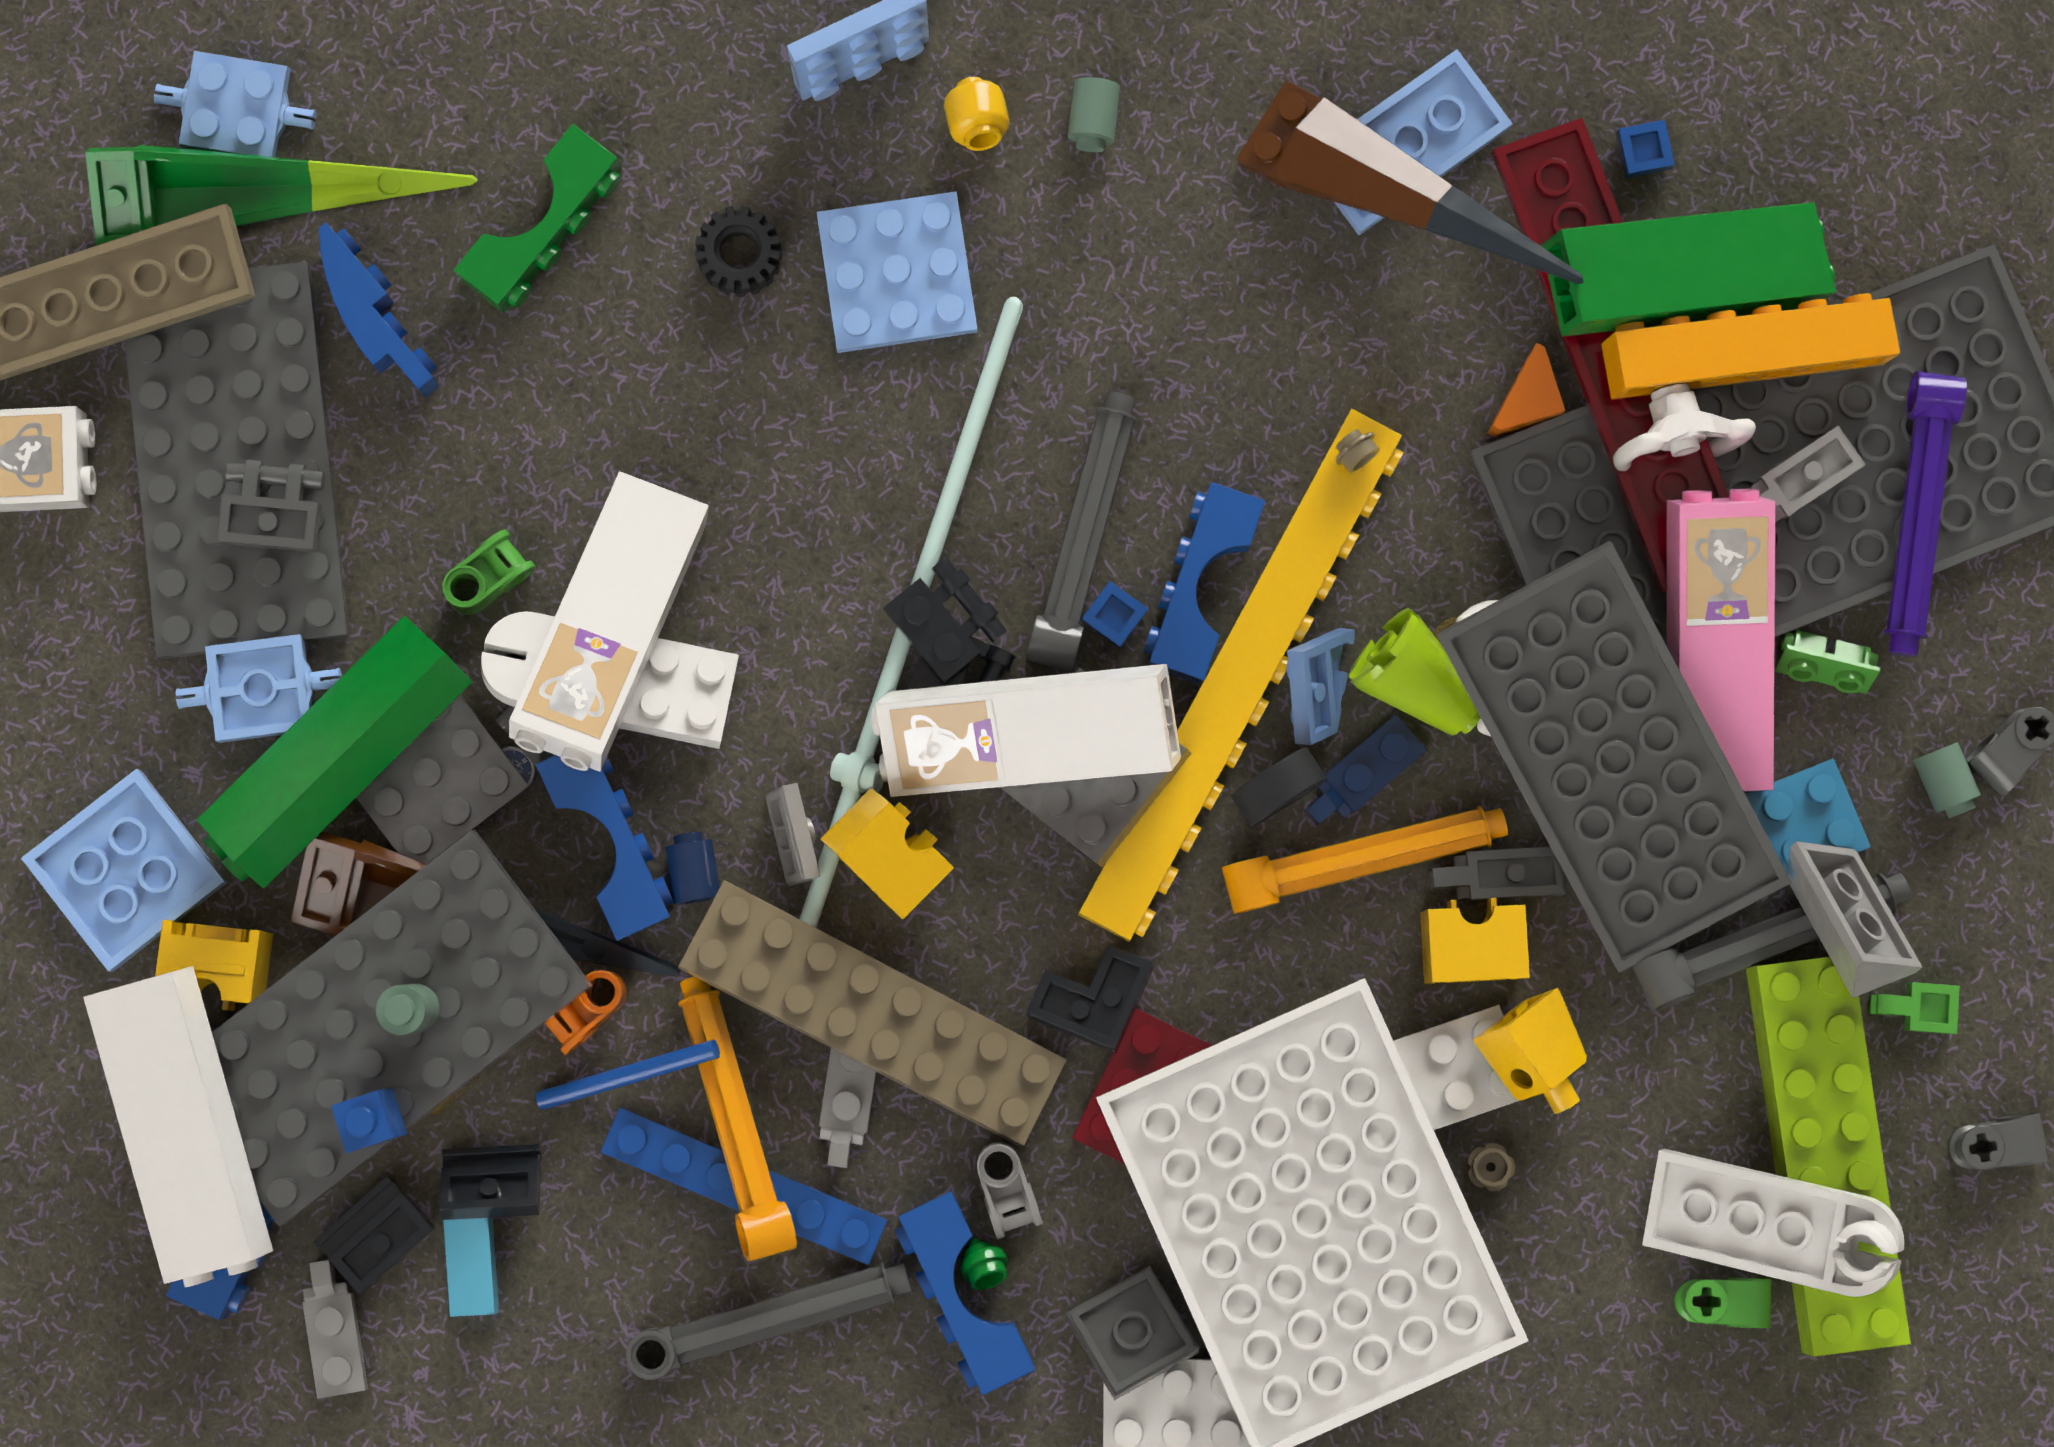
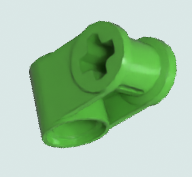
M504 529L492 535L474 553L446 574L442 584L443 593L451 607L458 613L472 615L482 611L503 593L514 589L536 569V565L530 560L525 561L509 541L511 534L508 530ZM501 554L511 567H506L498 555ZM464 580H473L479 584L477 595L469 601L457 600L454 595L456 586Z
M1727 1277V1280L1692 1279L1681 1284L1676 1291L1674 1298L1675 1308L1679 1315L1687 1321L1727 1325V1327L1771 1328V1279ZM1701 1293L1704 1296H1709L1710 1305L1702 1308L1693 1306V1296H1701Z

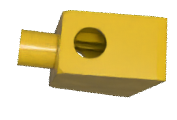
M1558 988L1522 1001L1473 1039L1478 1049L1514 1098L1522 1101L1543 1093L1554 1114L1561 1113L1580 1101L1568 1077L1586 1063L1587 1055Z

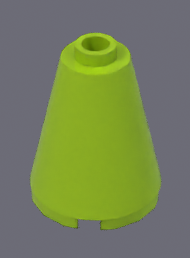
M1409 608L1400 611L1382 627L1387 633L1376 644L1371 639L1363 649L1349 673V678L1352 680L1350 683L1356 689L1451 736L1458 734L1460 731L1464 734L1469 733L1477 725L1481 717L1444 648L1418 614Z

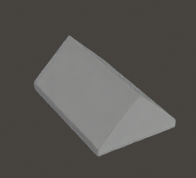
M1798 841L1790 846L1787 874L1792 883L1789 885L1852 998L1912 975L1922 968L1921 963L1856 849Z

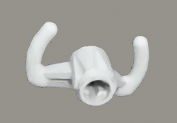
M1688 384L1667 386L1651 394L1652 402L1649 404L1654 424L1648 433L1639 435L1622 445L1615 452L1613 462L1617 470L1626 471L1630 468L1631 461L1636 457L1658 450L1671 451L1673 457L1685 456L1700 449L1699 442L1705 440L1706 437H1718L1710 441L1709 445L1714 457H1719L1742 446L1752 438L1756 426L1750 419L1730 420L1700 411L1696 396L1693 391H1690Z

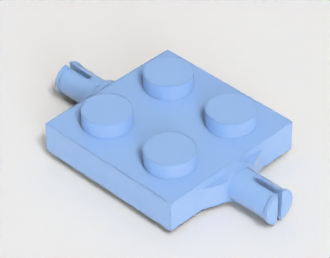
M194 51L190 78L185 84L184 89L157 84L155 87L157 93L163 94H154L155 104L181 107L183 120L179 144L184 147L223 153L276 157L279 138L286 129V125L314 130L315 122L309 119L316 120L317 112L314 109L309 110L290 106L287 90L291 69L284 65Z
M301 634L205 646L208 670L204 686L177 688L176 696L183 699H176L179 709L207 705L213 717L216 742L222 743L283 735L312 707L314 691L330 689L342 677L340 668L312 672L307 662L305 641Z

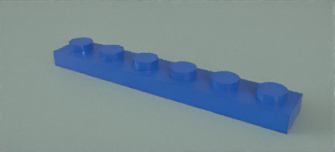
M619 1107L601 1153L740 1211L723 1150ZM769 1170L777 1201L786 1203L792 1217L796 1235L869 1265L888 1219Z

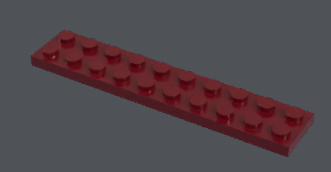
M1583 117L1493 149L1491 155L1521 233L1541 246L1561 229L1623 223ZM1536 269L1561 334L1548 274ZM1615 330L1563 336V342L1659 592L1664 594L1667 592V500H1682L1683 491L1695 490L1712 491V499L1730 498L1707 437L1699 442L1700 449L1694 453L1673 457L1671 451L1658 450L1636 457L1631 461V466L1626 471L1617 470L1613 462L1615 452L1628 441L1648 433L1654 424L1649 404L1652 402L1651 395L1611 400L1601 344L1616 332Z

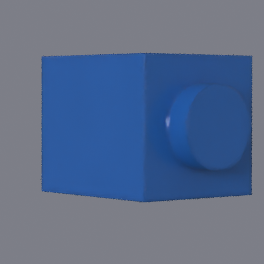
M393 1087L376 1090L331 1105L345 1153L362 1150L407 1135Z

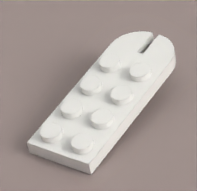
M518 612L502 618L490 629L485 639L484 652H482L481 673L487 689L501 702L510 706H516L555 616L535 612ZM658 638L619 728L720 749L739 655ZM516 654L524 660L506 657L505 655Z
M1499 1005L1394 1040L1433 1130L1520 1101L1514 1098L1473 1040L1503 1017Z
M1662 1149L1658 1152L1643 1246L1853 1297L1869 1295L1883 1289L1894 1279L1899 1271L1902 1260L1858 1250L1859 1242L1875 1245L1881 1249V1252L1895 1254L1904 1250V1235L1899 1220L1889 1207L1877 1199L1672 1150Z

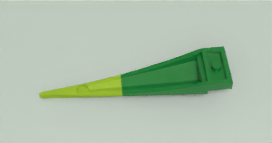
M138 145L137 147L89 148L85 152L96 246L222 204L231 207L236 226L347 205L470 186L478 180L473 175Z

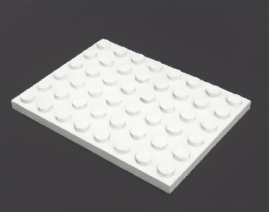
M1365 978L1096 1097L1250 1447H1294L1528 1342V1338Z

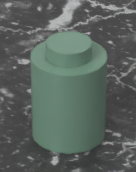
M1093 77L1074 80L1068 139L1076 142L1077 149L1086 152L1104 151V146L1114 143L1121 87L1118 83Z
M1958 742L1913 760L1935 813L1945 810L1948 818H1952L1976 808L1973 798L1980 796L1981 793Z
M395 985L386 989L379 997L376 1005V1016L380 1025L389 1033L395 1035L415 1034L424 1032L434 1025L439 1016L440 1006L435 993L424 985Z

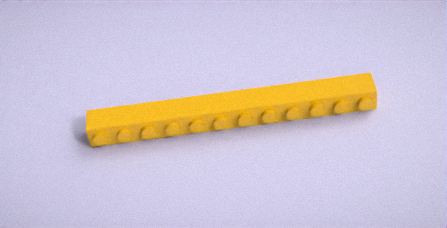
M1351 408L1177 730L1179 743L1192 754L1105 863L1078 914L1079 916L1127 942L1131 940L1134 933L1141 937L1144 936L1156 913L1148 908L1157 891L1166 895L1179 871L1171 866L1179 849L1187 853L1189 852L1202 828L1194 824L1202 806L1211 811L1224 787L1223 784L1216 781L1224 765L1231 768L1235 767L1247 744L1239 739L1246 724L1250 723L1256 727L1270 702L1262 698L1270 681L1279 685L1286 672L1288 657L1284 656L1288 646L1292 639L1299 643L1304 639L1314 620V617L1306 614L1315 597L1321 601H1324L1337 577L1330 573L1329 570L1337 556L1345 560L1347 559L1359 534L1351 531L1359 515L1369 518L1382 494L1374 490L1378 479L1382 473L1391 477L1404 452L1396 448L1402 437L1401 434ZM1357 429L1362 434L1373 432L1375 434L1373 441L1380 448V451L1370 462L1353 473H1349L1343 464L1338 465L1336 463V457L1340 453L1336 449V445L1345 436Z

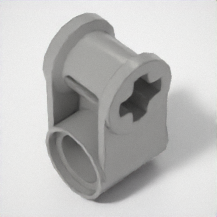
M992 1142L984 1146L978 1154L976 1161L977 1170L986 1196L984 1201L997 1240L1004 1238L1006 1231L1030 1223H1034L1036 1226L1042 1225L1043 1221L1031 1185L1027 1183L1015 1149L1003 1142ZM993 1152H1004L1012 1159L1011 1171L1004 1177H992L984 1168L986 1158ZM1020 1207H1025L1022 1210L1007 1215H1003V1213L1018 1209Z

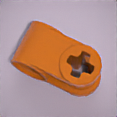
M599 970L587 974L586 978L592 984V987L545 1023L562 1044L561 1051L565 1056L591 1037L598 1030V1027L626 1002L628 995L627 984L618 973L609 970ZM601 978L608 979L615 988L614 999L606 1006L599 1005L592 996L593 985Z

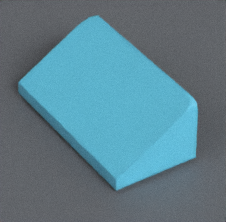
M493 1218L443 1220L450 1317L499 1313Z

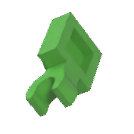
M1907 982L1906 996L1870 995L1869 1014L1905 1016L1904 1031L1957 1034L1960 986Z

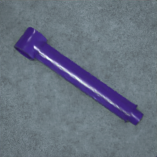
M1915 371L1910 381L1906 414L1907 417L1912 418L1914 423L1887 629L1884 630V634L1891 636L1890 654L1916 657L1918 656L1920 639H1926L1928 636L1925 633L1952 425L1959 423L1966 401L1967 383L1963 377Z

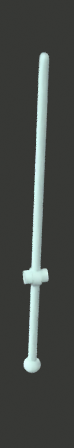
M1017 297L1008 298L1004 304L911 585L921 578L930 589L935 574L932 568L939 562L1023 310V304ZM897 627L856 750L850 755L838 753L832 762L830 777L834 781L841 782L843 789L830 828L860 799L862 793H865L870 788L878 793L884 784L880 775L879 764L875 763L873 758L880 736H876L873 732L871 714L873 708H875V703L889 691H896L911 643ZM825 843L818 861L820 877L812 880L799 918L817 928L840 859Z

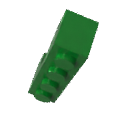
M575 124L569 127L543 159L553 182V199L544 219L532 230L514 237H497L483 233L454 268V272L463 283L503 314L510 306L516 309L527 299L532 291V285L529 284L540 269L547 272L552 268L562 253V249L559 248L560 244L570 232L573 235H577L583 230L592 216V213L589 211L590 207L599 196L603 199L609 197L621 181V176L618 173L622 168L618 158Z

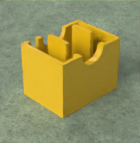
M870 788L823 835L821 840L903 920L954 867L932 846L938 839L925 829L920 836L915 833L911 837L905 838L906 829L910 824L906 817L911 812L900 802L894 807L874 789Z
M1489 898L1487 899L1486 917L1478 925L1471 924L1462 917L1459 908L1456 907V900L1447 901V908L1428 909L1420 912L1424 984L1530 978L1525 905L1497 906V899Z
M163 920L155 976L193 966L200 993L207 985L215 983L220 990L221 1000H223L222 1010L234 1011L235 1002L249 1004L266 991L274 934L250 929L249 931L246 929L192 923L185 924Z

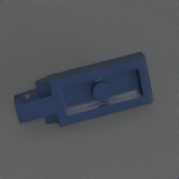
M1395 714L1325 774L1326 781L1317 787L1323 796L1307 808L1305 812L1316 825L1320 824L1335 810L1343 818L1351 812L1355 813L1424 754L1427 749Z

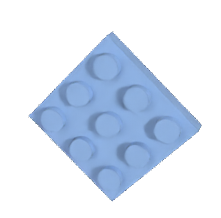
M882 0L787 45L794 84L802 101L812 96L815 101L823 100L840 89L838 84L854 76L857 81L868 79L880 72L882 69L881 64L897 56L900 61H904L921 53L925 48L923 44L929 42L927 0Z
M957 191L816 212L837 353L978 332Z
M139 769L131 772L21 858L108 972L117 970L161 935L163 920L178 922L228 883Z

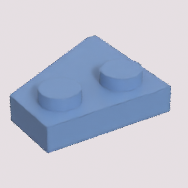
M1337 628L1287 650L1288 662L1286 670L1287 676L1290 679L1292 703L1290 717L1294 726L1295 744L1312 745L1338 732L1342 711L1341 700L1348 678V673L1339 671L1343 644L1354 645L1355 629Z

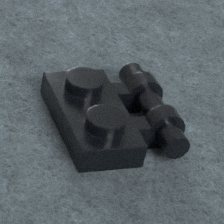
M947 557L943 558L932 568L933 572L943 583L934 592L919 578L883 608V611L943 683H946L981 654V650L970 638L981 629L992 643L1007 632L1005 627L995 617L998 615L997 610L990 602L985 604L968 584L971 581L969 576L963 569L957 571ZM952 596L957 599L971 616L961 625L957 623L943 606Z

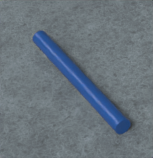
M713 1039L536 1092V1102L541 1110H545L718 1059L720 1057L719 1047Z

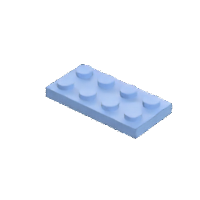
M1458 49L1357 119L1441 178L1507 132L1513 125ZM1334 202L1358 235H1361L1385 218Z

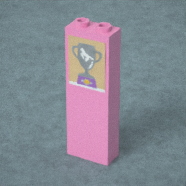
M1758 489L1730 490V498L1713 499L1712 491H1683L1682 500H1667L1666 646L1743 791L1774 790L1775 501L1759 497Z

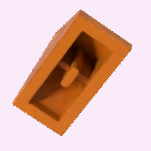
M1536 343L1530 351L1487 434L1495 438L1530 428L1560 416L1565 412L1544 346Z

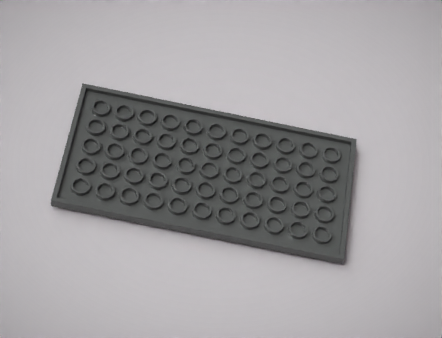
M1995 244L1869 293L1872 295V300L1890 298L1900 354L1884 365L1690 390L1696 396L1700 411L1730 420L1750 419L1755 423V432L1746 443L1724 455L1714 457L1729 497L1730 490L1749 489L1758 482L1757 480L1761 476L1838 425L1866 464L1786 519L1781 518L1775 522V638L1892 591L1914 423L1912 418L1907 417L1906 402L1910 381L1915 371L1963 377L1967 383L1963 414L1959 423L1952 425L1933 575L2054 527V380ZM1588 405L1469 452L1468 455L1523 587L1610 541L1666 644L1667 592L1664 594L1659 592ZM1707 437L1708 443L1718 437Z

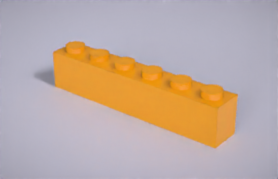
M1865 293L1843 299V304L1827 305L1826 299H1816L1799 304L1798 309L1782 311L1781 305H1768L1754 309L1752 311L1753 315L1736 317L1734 310H1727L1708 315L1706 321L1690 322L1689 316H1678L1662 321L1661 326L1645 328L1644 322H1630L1615 327L1616 332L1601 344L1611 400L1651 395L1661 388L1676 384H1688L1691 390L1884 365L1900 354L1890 298L1872 300V295Z

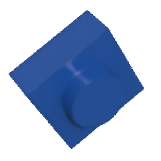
M1665 120L1619 128L1616 132L1625 178L1672 170L1675 163Z
M1109 581L1081 621L1120 649L1148 612V608Z

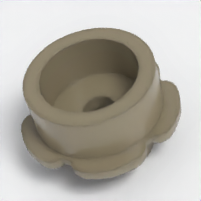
M1358 429L1349 433L1336 445V449L1340 452L1336 457V463L1338 465L1343 464L1349 473L1362 468L1380 451V448L1373 441L1375 434L1373 432L1362 434Z
M1488 1143L1484 1148L1477 1147L1470 1153L1468 1158V1165L1470 1166L1468 1176L1471 1182L1478 1188L1487 1187L1489 1191L1501 1190L1507 1186V1180L1514 1175L1515 1163L1513 1158L1506 1154L1507 1151L1503 1146L1496 1143ZM1490 1162L1495 1165V1170L1492 1172L1486 1169V1165Z

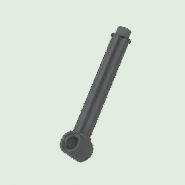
M1113 391L1108 392L1104 407L1096 408L1097 416L1044 612L1042 615H1037L1026 661L1072 673L1084 629L1080 625L1133 425L1137 422V418L1131 415L1135 398Z
M1878 873L1875 878H1872L1892 914L1897 913L1898 904L1912 899L1911 889L1903 874L1898 873L1885 878L1883 874ZM1802 906L1681 953L1676 948L1657 953L1632 967L1649 1007L1654 1012L1692 997L1696 994L1695 988L1809 945L1820 939Z
M881 1262V1265L674 1327L669 1325L662 1328H649L638 1333L628 1344L626 1351L627 1364L630 1370L640 1378L646 1380L658 1379L670 1371L682 1368L684 1364L891 1302L895 1304L894 1296L912 1291L904 1263L885 1268L884 1263ZM654 1340L663 1346L665 1359L662 1365L651 1367L642 1362L640 1347L643 1342Z

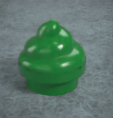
M973 1238L963 1255L960 1272L966 1282H970L972 1289L987 1290L998 1286L1008 1277L1006 1268L1009 1261L1002 1248L993 1246L988 1241H980L978 1238Z

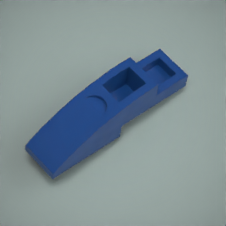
M325 222L319 227L320 252L325 276L344 324L359 348L380 374L393 363H396L424 397L428 396L440 386L431 375L438 369L421 347L412 352L401 338L408 332L390 311L384 316L380 315L394 303L386 293V290L392 284L374 263L367 269L356 258V255L362 249L344 228L336 234Z

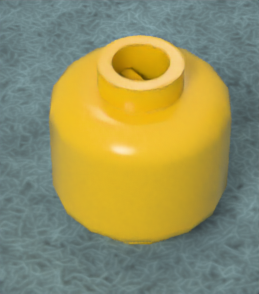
M968 77L959 81L956 87L945 97L944 111L950 134L955 142L973 151L987 150L996 146L1008 131L1010 119L1004 94L995 83L982 80L979 77Z

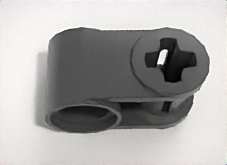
M2037 706L2014 711L1992 734L1986 737L1966 759L1968 765L2001 796L2005 795L2023 779L2030 770L2031 765L2054 742L2053 713L2046 708ZM2035 720L2037 725L2033 730L2038 737L2027 738L2025 733L2029 728L2024 722Z
M2041 1113L2013 1115V1118L2011 1116L1997 1118L1996 1121L1960 1127L1951 1134L1948 1141L1949 1155L1958 1166L1966 1169L1988 1170L2047 1162L2049 1157ZM1982 1141L1983 1150H1979L1976 1154H1971L1969 1145Z

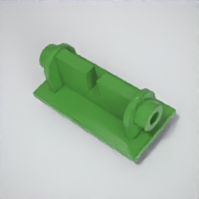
M1795 629L1793 633L1787 632L1782 635L1780 650L1784 651L1778 659L1774 671L1787 674L1796 681H1815L1835 686L1837 690L1844 693L1860 692L1866 694L1880 673L1881 667H1877L1878 654L1872 653L1870 647L1836 640L1833 646V653L1830 654L1825 652L1827 637Z

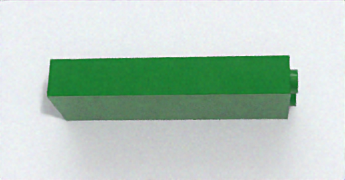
M1815 202L1561 229L1541 245V247L1578 271L1584 281L1582 284H1576L1547 273L1562 337L1614 331L1615 327L1630 322H1644V327L1661 325V322L1666 319L1678 316H1689L1690 322L1707 320L1708 315L1727 310H1734L1736 316L1751 315L1754 309L1768 305H1781L1782 311L1798 309V305L1803 302L1827 299L1836 293L1834 285L1835 272L1828 260L1824 243V227L1818 218Z
M403 616L196 820L209 834L203 842L241 882L249 876L264 889L473 681L443 650L407 617Z

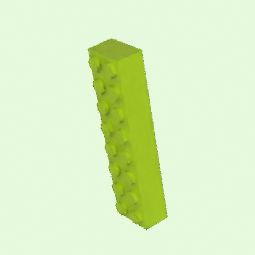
M1830 957L1747 968L1746 974L1776 1175L1872 1197L1891 1209L1859 996L1852 998ZM1859 1242L1858 1250L1898 1259L1897 1253L1881 1252V1249L1875 1245ZM1900 1268L1894 1279L1883 1289L1858 1297L1841 1295L1792 1282L1802 1353L1816 1357L1911 1344Z

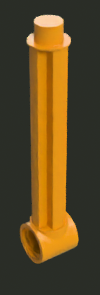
M1477 806V809L1273 860H1270L1268 856L1244 860L1224 866L1222 871L1233 914H1238L1280 903V897L1484 846L1490 848L1492 839L1508 836V828L1501 808L1484 812L1481 806Z
M694 976L680 982L684 999L679 1001L678 1005L682 1007L692 1045L714 1039L720 1051L718 1059L698 1064L740 1210V1213L735 1215V1222L743 1254L747 1261H753L796 1249L797 1240L792 1217L786 1203L777 1201L718 997L720 992L717 990L712 991L710 984Z

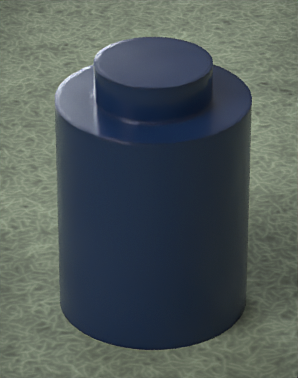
M690 832L673 836L674 845L665 847L674 905L713 900L720 888L713 840H703L702 832Z

